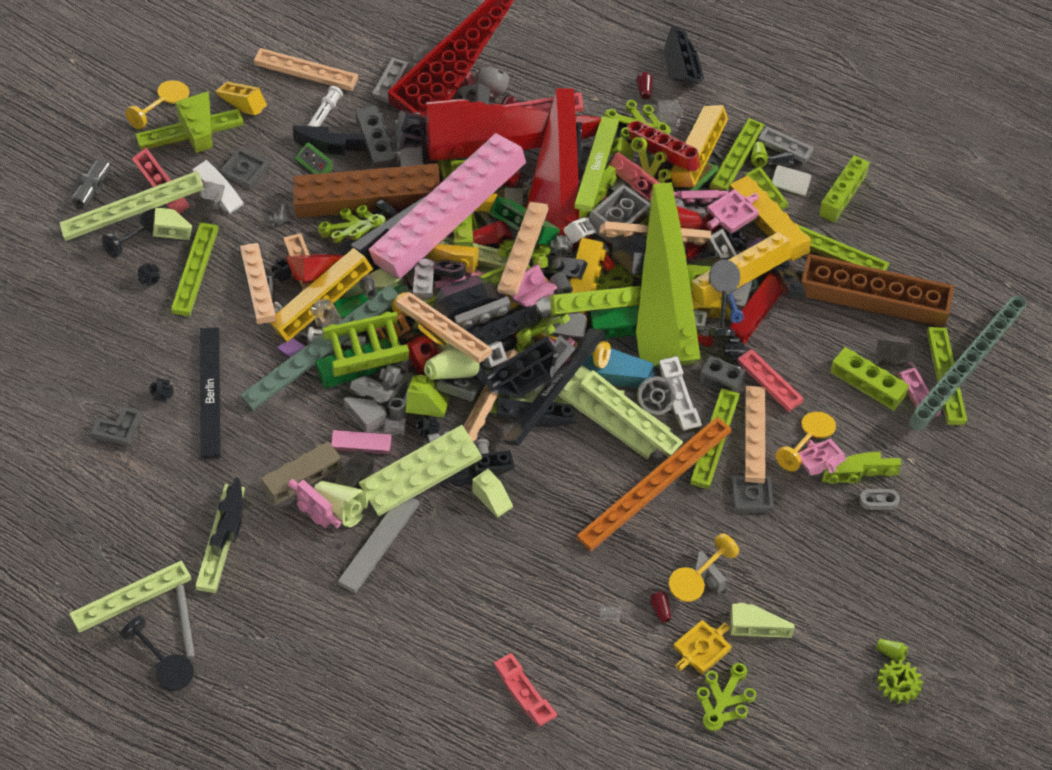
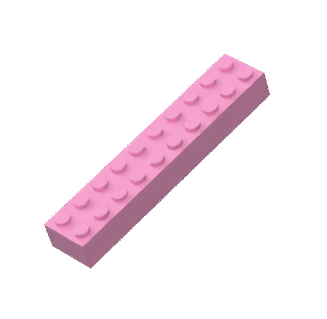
M495 133L369 249L374 264L396 278L401 279L526 163L522 147Z

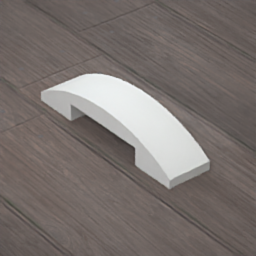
M678 356L660 360L659 365L662 377L670 381L675 388L676 399L672 405V410L683 431L701 427L699 415L696 408H693L682 377L684 373Z

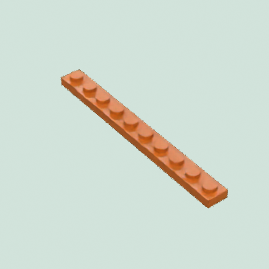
M716 417L577 535V540L587 549L593 551L730 434L731 427Z

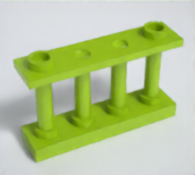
M385 312L379 316L339 325L331 324L322 328L323 340H331L336 360L332 361L334 377L408 360V345H399L393 326L397 324V312ZM386 326L392 348L383 350L380 347L375 329ZM368 331L373 352L362 353L356 333ZM349 335L355 354L354 357H343L338 337Z

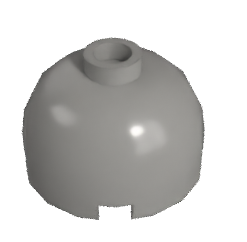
M482 67L479 71H475V84L480 83L490 88L489 99L501 96L507 90L509 75L504 71L503 74L498 73L499 69Z
M658 376L649 377L644 380L638 387L636 394L641 408L654 415L668 412L673 407L672 405L676 399V392L672 383Z

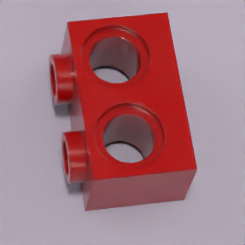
M421 335L406 345H408L409 358L417 374L427 376L424 372L425 363L439 353L436 349V342L426 335ZM422 344H424L423 352L420 350Z

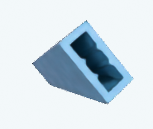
M611 349L609 361L604 368H598L594 365L593 355H589L582 364L591 372L594 370L614 386L638 388L644 380L655 376L653 363Z

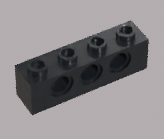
M518 305L511 308L505 315L494 316L487 322L474 325L466 329V331L486 345H490L540 322L534 305L530 307Z

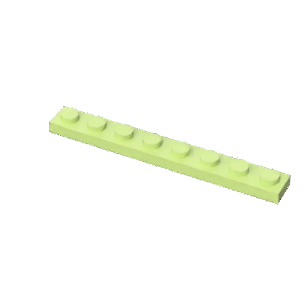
M198 171L62 221L60 226L63 237L67 241L204 190Z

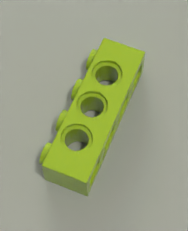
M853 155L823 199L819 216L834 223L837 221L866 178L870 162Z
M844 347L832 362L830 373L894 411L907 395L909 385L905 381L893 376L887 370L881 369L853 350Z

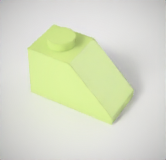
M155 208L153 236L190 240L192 225L173 209Z
M489 469L473 479L472 492L497 518L513 508L501 481Z

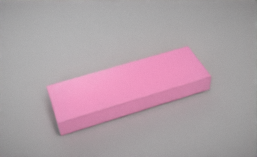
M912 368L899 372L897 377L909 385L907 394L915 408H917L930 392L917 369Z
M333 430L331 445L336 451L390 455L391 435Z

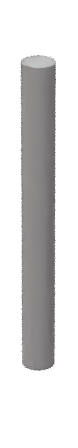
M177 585L176 593L186 657L192 660L195 658L185 590L184 585Z

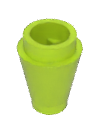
M756 142L753 146L751 162L756 167H763L769 160L764 144Z
M880 638L876 646V650L895 662L899 660L903 662L908 653V647L900 642Z

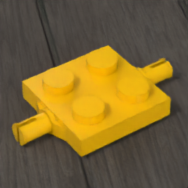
M701 620L674 643L673 648L682 656V659L675 664L676 669L682 671L689 664L702 675L731 651L732 646L722 636L730 629L729 625L724 622L719 628L715 629Z

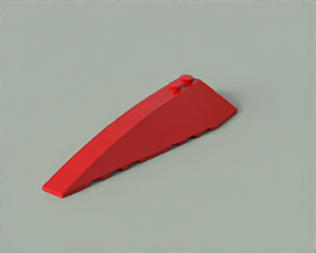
M485 0L387 91L389 103L399 111L404 110L426 116V102L451 100L515 0Z
M556 88L526 209L530 202L548 204L549 209L545 220L560 229L558 236H567L563 230L564 227L580 219L579 209H575V202L579 192L574 88ZM580 241L573 244L572 253L579 249Z
M465 99L426 102V151L431 161L470 157L495 133L522 147V150L541 148L550 111L546 110L544 112L538 109L518 106L506 107L495 103L491 105L480 101L469 102ZM576 116V122H582L581 139L596 136L601 122L600 117Z

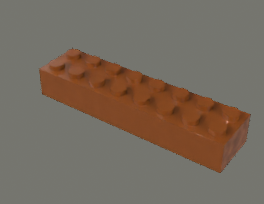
M438 164L293 176V205L296 218L338 215L343 208H350L351 213H357V208L362 205H366L368 211L373 212L377 211L375 203L378 199L386 202L395 210L406 209L423 197L428 196L440 185Z
M812 254L807 256L801 282L806 291L805 297L944 328L948 320L954 285Z

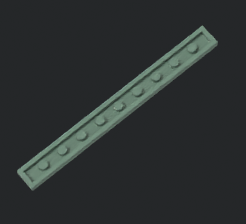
M389 284L377 293L375 298L366 301L335 325L382 315L392 308V303L398 296V293ZM320 335L241 394L242 400L252 411L257 409L316 365L315 360L331 354L334 351L331 340H323L322 335ZM349 335L338 337L340 346L350 339Z

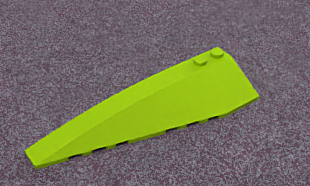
M672 183L653 184L636 326L639 359L653 363V368L660 367V360L678 356L680 365L696 364L700 360L699 344L685 249Z

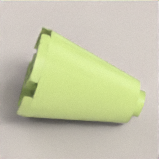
M450 346L428 360L424 367V372L430 379L471 378L477 375L479 371V364L454 346Z
M325 481L317 483L313 488L332 504V512L342 521V525L353 527L363 518L364 515L361 513L364 508L367 509L369 501L368 494L363 490Z

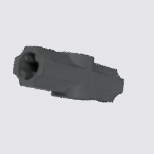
M101 158L96 160L88 174L84 173L82 175L79 187L71 198L72 203L76 207L83 209L88 205L94 194H98L101 191L103 180L111 169V165L106 160Z

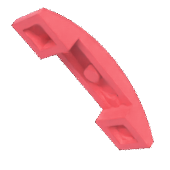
M512 653L494 662L497 672L511 695L523 711L539 727L557 717V713L548 701L542 699L524 675L522 666Z

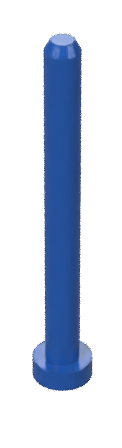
M730 292L726 296V301L731 311L730 319L733 323H739L743 320L744 316L742 311L738 310Z

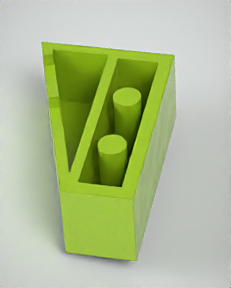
M209 91L176 101L177 117L195 152L199 153L213 148Z

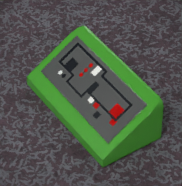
M309 142L295 157V160L312 174L329 173L333 170L332 161Z
M706 163L695 187L683 188L686 191H698L717 173L719 167Z

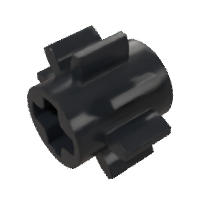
M736 230L730 234L727 231L726 236L735 252L740 249L743 250L747 237H743V232Z
M283 257L275 260V265H271L274 278L282 281L291 279L292 271L286 258Z
M142 264L137 271L138 281L142 285H155L160 279L161 274L158 272L160 269L155 264Z
M729 337V342H724V356H728L729 360H738V356L744 355V342H739V337Z
M157 378V382H152L150 385V395L154 396L153 400L166 402L167 399L173 396L174 388L170 384V380Z
M424 415V418H419L416 422V430L419 432L418 436L427 438V435L438 433L440 425L436 422L437 417Z

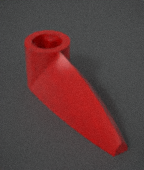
M498 221L473 231V243L479 245L497 242L500 245L504 240H513L510 229L503 221Z

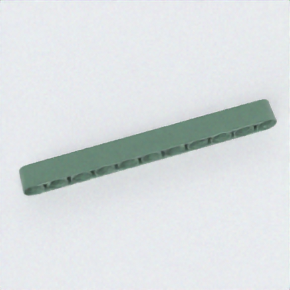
M1017 295L1010 298L918 405L909 420V424L913 429L921 431L926 428L1020 317L1026 307L1025 299Z

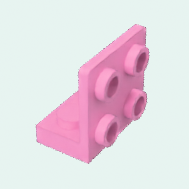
M536 264L526 270L517 296L511 295L515 303L530 307L535 305L541 297L546 298L552 295L557 286L546 281L539 265Z

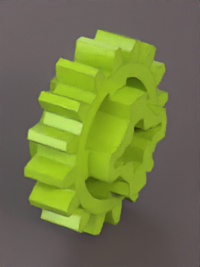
M892 660L890 666L884 664L883 669L879 671L877 683L879 684L878 691L884 690L882 696H889V702L896 699L897 704H900L901 700L908 704L910 699L915 700L921 692L923 681L920 678L922 675L921 673L916 674L917 667L910 668V662L903 665L902 660H899L898 664Z

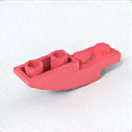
M616 153L609 165L615 168L616 174L651 202L653 184L660 182L638 164L631 162L621 153Z

